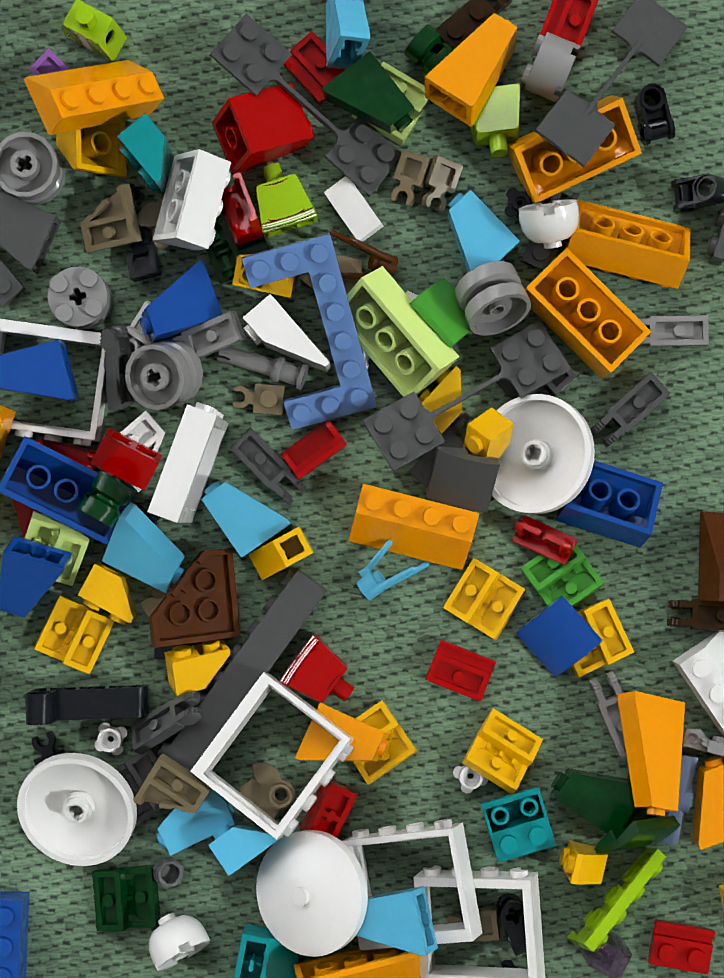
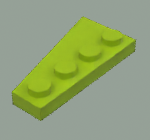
M648 847L621 876L624 883L621 886L619 884L613 886L603 896L605 904L601 908H597L594 911L591 910L584 917L585 926L578 934L572 931L566 938L575 946L591 952L602 948L608 940L609 936L607 934L612 927L619 925L626 917V909L632 902H636L643 895L645 884L650 878H655L663 868L662 862L667 856L657 848Z

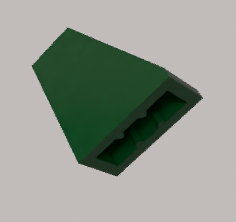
M371 51L322 88L323 96L328 102L389 134L396 129L402 131L413 121L411 118L414 116L413 105Z
M568 768L565 773H558L551 785L554 788L551 793L557 800L606 834L609 830L621 829L636 808L634 806L630 779Z

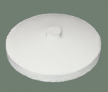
M528 394L522 399L517 397L502 405L497 411L513 422L514 426L510 443L498 459L500 467L492 496L502 505L528 514L548 513L565 506L584 488L593 468L595 455L594 441L586 420L567 402L545 394Z
M81 753L58 754L40 762L32 769L22 783L17 799L18 818L28 839L45 855L69 865L91 866L103 863L116 856L129 841L137 819V807L133 800L134 795L123 776L108 763Z
M298 831L292 833L289 837L284 836L275 842L267 851L260 864L256 883L259 910L271 934L287 949L305 956H323L346 946L357 935L367 911V884L359 861L341 840L323 831Z

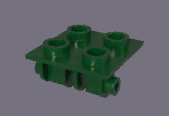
M226 218L215 222V238L209 249H206L220 284L234 278L238 255L255 254L270 250L264 237L236 247Z

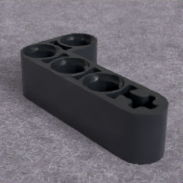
M148 685L109 686L108 689H105V686L79 687L78 690H76V687L50 688L48 691L47 688L33 689L25 693L26 725H47L58 720L146 717L149 714Z

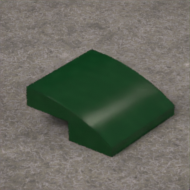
M674 816L632 821L627 828L609 830L594 850L598 854L650 846L670 836L680 824Z
M155 865L107 868L92 871L97 931H125L128 928H156L159 926L158 883L153 878V867Z

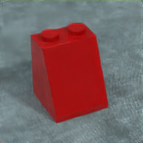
M292 82L288 83L294 89ZM280 86L262 89L257 96L250 92L228 98L211 122L226 160L231 162L230 170L232 174L246 172L303 149L314 138L312 124L306 118L302 106Z

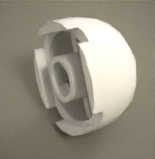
M552 200V203L542 204V202L519 208V223L522 232L534 243H543L545 249L562 246L561 241L569 238L575 232L579 223L577 200Z
M170 913L158 920L160 926L153 931L149 939V952L157 971H161L178 964L177 961L186 956L189 958L209 945L210 939L202 924L193 916L181 915L176 917L174 913Z

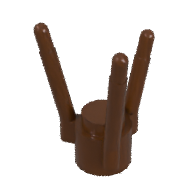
M335 230L330 231L331 236L371 255L368 261V269L374 271L383 266L391 277L394 275L398 264L397 256L379 251L354 237H348ZM341 272L343 279L360 280L361 277L369 274Z

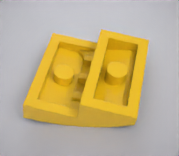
M473 558L443 608L494 640H497L527 590Z
M59 594L35 643L34 650L61 660L67 666L90 674L115 621L98 611Z
M609 598L577 611L602 639V642L571 666L576 677L580 678L604 665H610L634 653Z
M383 700L355 718L389 734L387 740L390 741V744L383 758L379 757L377 762H353L368 785L418 752Z
M493 708L479 729L462 763L510 794H514L518 790L528 766L533 763L543 739Z

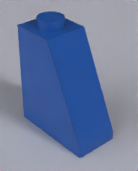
M204 260L192 266L144 309L141 314L142 318H140V326L143 334L149 335L151 342L179 335L183 331L223 315Z
M58 339L0 355V389L71 402L80 401L66 345Z
M14 536L3 552L0 573V611L25 617L62 574L72 557V553Z

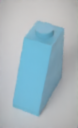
M327 0L326 67L346 70L362 57L370 41V31L363 0Z
M471 190L465 195L459 193L449 203L451 209L447 217L467 273L480 265L502 261L519 244L520 240Z
M217 481L204 490L206 495L201 498L241 558L292 524L285 516L228 482L220 484Z
M130 502L117 520L102 562L164 593L167 592L172 583L175 584L180 579L185 569L181 568L185 555L137 505Z
M211 789L196 814L182 812L177 808H173L157 828L159 832L156 836L163 850L167 849L171 856L212 836L227 824L229 827L235 825L238 818L231 803Z
M421 886L368 896L366 915L356 936L420 956L428 955L438 949L425 887Z

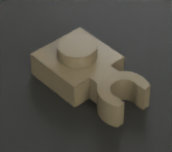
M402 150L393 177L401 182L392 191L391 200L397 202L400 194L406 192L408 198L405 204L412 207L416 199L414 188L416 186L423 189L432 159Z
M434 155L424 184L431 186V188L422 197L421 205L429 207L431 200L435 198L437 200L435 211L443 212L446 207L445 194H454L463 165Z
M255 383V392H250L243 386L234 387L235 392H243L245 394V400L241 403L233 402V407L244 409L249 405H253L254 414L283 416L285 386Z
M478 908L482 934L471 942L500 940L498 908ZM452 913L446 918L447 922H463L462 915L458 913Z

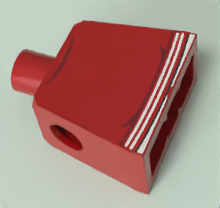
M315 633L311 635L280 679L281 683L322 703L330 692L345 702L355 688L341 678L347 670V665Z

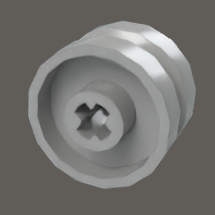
M17 132L7 136L0 143V186L9 195L31 205H42L51 201L60 193L65 182V166L61 156L44 137L32 132Z
M495 261L480 265L459 280L455 288L456 299L460 308L465 312V319L474 334L487 336L507 331L520 323L531 309V300L525 288L521 285V279L515 267L508 262Z
M173 339L141 346L131 354L125 371L126 384L135 401L145 408L153 410L166 409L187 402L197 394L202 385L203 378L201 361L194 349L182 341Z

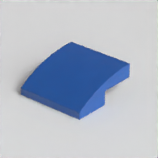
M563 596L546 606L539 615L524 624L516 632L517 636L554 677L578 662L602 642L597 633Z

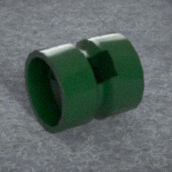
M428 24L412 39L404 55L416 66L423 65V72L427 75L455 47L448 41L442 42V35Z
M99 471L91 484L94 491L86 493L77 508L112 528L121 514L118 509L119 506H126L134 491Z

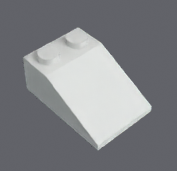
M271 294L243 317L247 324L243 329L256 345L262 342L266 348L326 373L331 370V365L327 358Z

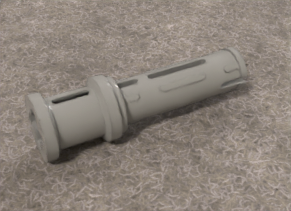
M232 346L219 350L218 355L220 356L217 358L218 362L270 376V379L275 383L282 381L296 385V389L299 390L304 386L309 367L308 364L301 366L287 362L281 356L273 359Z

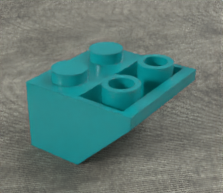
M145 113L117 136L122 143L119 150L135 170L138 167L141 168L138 173L142 176L148 187L153 192L159 190L164 195L171 170L172 150L165 136Z
M538 786L481 803L498 863L556 846Z
M245 923L234 978H295L293 964L298 963L300 954L283 946L267 927Z

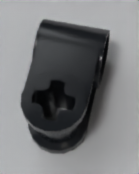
M656 83L644 86L634 100V108L643 145H650L651 141L665 137L668 140L675 137V125L670 114L664 88ZM647 94L653 96L656 105H647L643 96Z
M706 173L671 181V187L675 191L676 203L673 206V212H691L724 202L723 177ZM714 183V190L710 194L711 185Z
M503 894L499 897L496 907L498 908V915L505 928V934L515 956L527 952L523 903L515 894ZM510 907H514L515 913L513 915L509 914L508 909Z

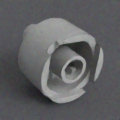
M547 32L546 36L539 34L533 49V55L537 57L533 65L527 64L521 78V83L525 84L524 90L557 103L559 96L555 95V91L562 92L576 58L571 53L572 51L578 53L581 45Z
M70 267L51 278L47 298L50 310L58 320L73 329L84 331L95 329L104 323L113 308V295L110 287L97 273L85 267ZM82 293L86 296V298H83L81 301L82 304L79 305L77 302H75V300L78 299L79 294Z

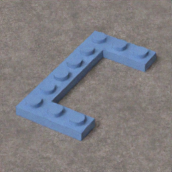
M330 233L242 257L250 288L307 272L310 274L340 384L284 399V406L291 430L377 407Z

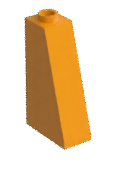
M493 13L425 76V98L471 127L475 124L516 49L517 26Z
M638 691L618 694V705L634 806L646 809V815L665 817V812H677L685 702Z

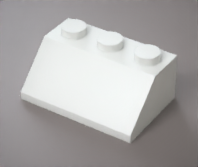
M200 149L174 156L152 241L195 251L209 249L216 234L214 229L216 218L220 215L223 208V201L221 199L224 188L227 187L231 177L229 171L230 161Z
M716 631L672 662L719 732L724 736V632Z

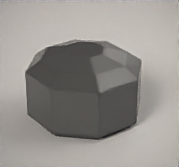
M172 857L160 858L153 867L154 880L164 888L177 886L184 877L183 865Z

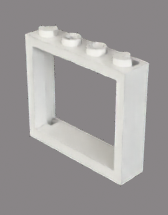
M0 319V355L4 352L6 334L51 341L59 339L65 343L101 347V333ZM102 348L90 431L13 420L10 429L15 430V436L33 438V433L44 434V440L62 442V437L74 438L73 444L91 446V441L100 442L106 403L105 390L107 386L106 371L104 369L106 351Z
M199 402L196 403L195 407L187 404L147 512L176 523L193 522L229 424L223 420L224 415L218 412V410Z
M263 672L190 772L278 840L283 835L289 837L299 824L295 819L302 810L307 812L317 799L314 793L320 785L325 787L333 778L336 772L332 768L337 761L344 762L352 752L354 747L350 744L354 738L271 674ZM271 689L340 740L280 823L212 771Z
M452 819L435 821L434 826L424 827L423 822L406 825V829L397 830L395 825L381 827L378 829L379 832L369 833V829H359L352 831V836L342 841L359 861L366 879L368 896H372L363 845L448 836L463 922L433 925L437 944L471 942L482 934L463 823L452 824ZM358 936L360 950L394 948Z
M434 865L432 868L423 867V870L413 877L414 888L425 887L430 914V887H457L454 867L451 870H441V867ZM483 867L480 871H472L474 888L522 889L528 969L435 964L433 951L428 955L420 956L421 978H545L538 872L521 870V867L512 868L510 871H499L497 867Z

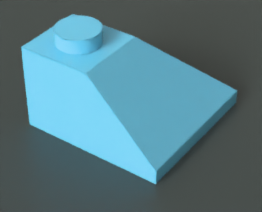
M227 824L213 834L215 840L208 846L228 876H230L278 840L258 826L238 824L230 829Z

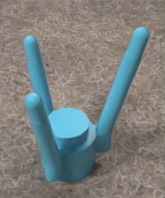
M388 540L369 564L359 571L362 578L357 581V585L363 595L368 600H372L387 588L427 568L429 562L426 561L418 566L409 567L386 580L380 571L377 570L373 573L372 569L392 545V541Z

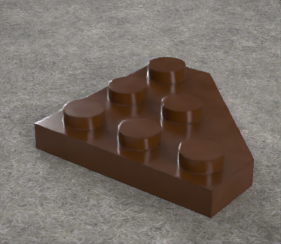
M232 548L199 552L180 579L149 616L152 648L241 637Z

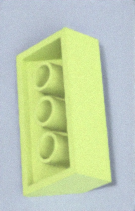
M383 266L361 277L347 294L360 346L403 397L412 392L418 395L459 358L454 349L450 348L411 306L412 300Z

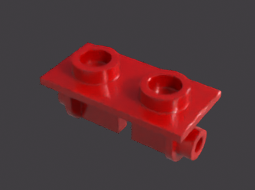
M526 515L523 520L519 519L514 527L516 533L512 539V542L562 565H566L578 542L577 538Z

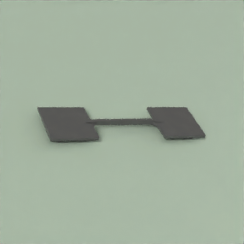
M635 0L611 31L629 46L630 52L595 99L591 102H585L566 89L535 132L582 167H585L616 125L597 110L598 101L633 55L641 54L659 67L688 26L653 0Z
M246 13L209 56L255 96L258 95L268 82L275 81L336 136V144L324 158L370 197L399 161L401 152L367 121L359 117L355 119L348 129H338L296 92L279 74L280 68L292 54Z
M540 320L491 347L490 351L501 367L500 373L435 411H428L424 408L415 392H412L362 420L393 472L445 443L444 438L435 426L434 419L436 416L501 379L510 381L522 399L571 370L568 362Z

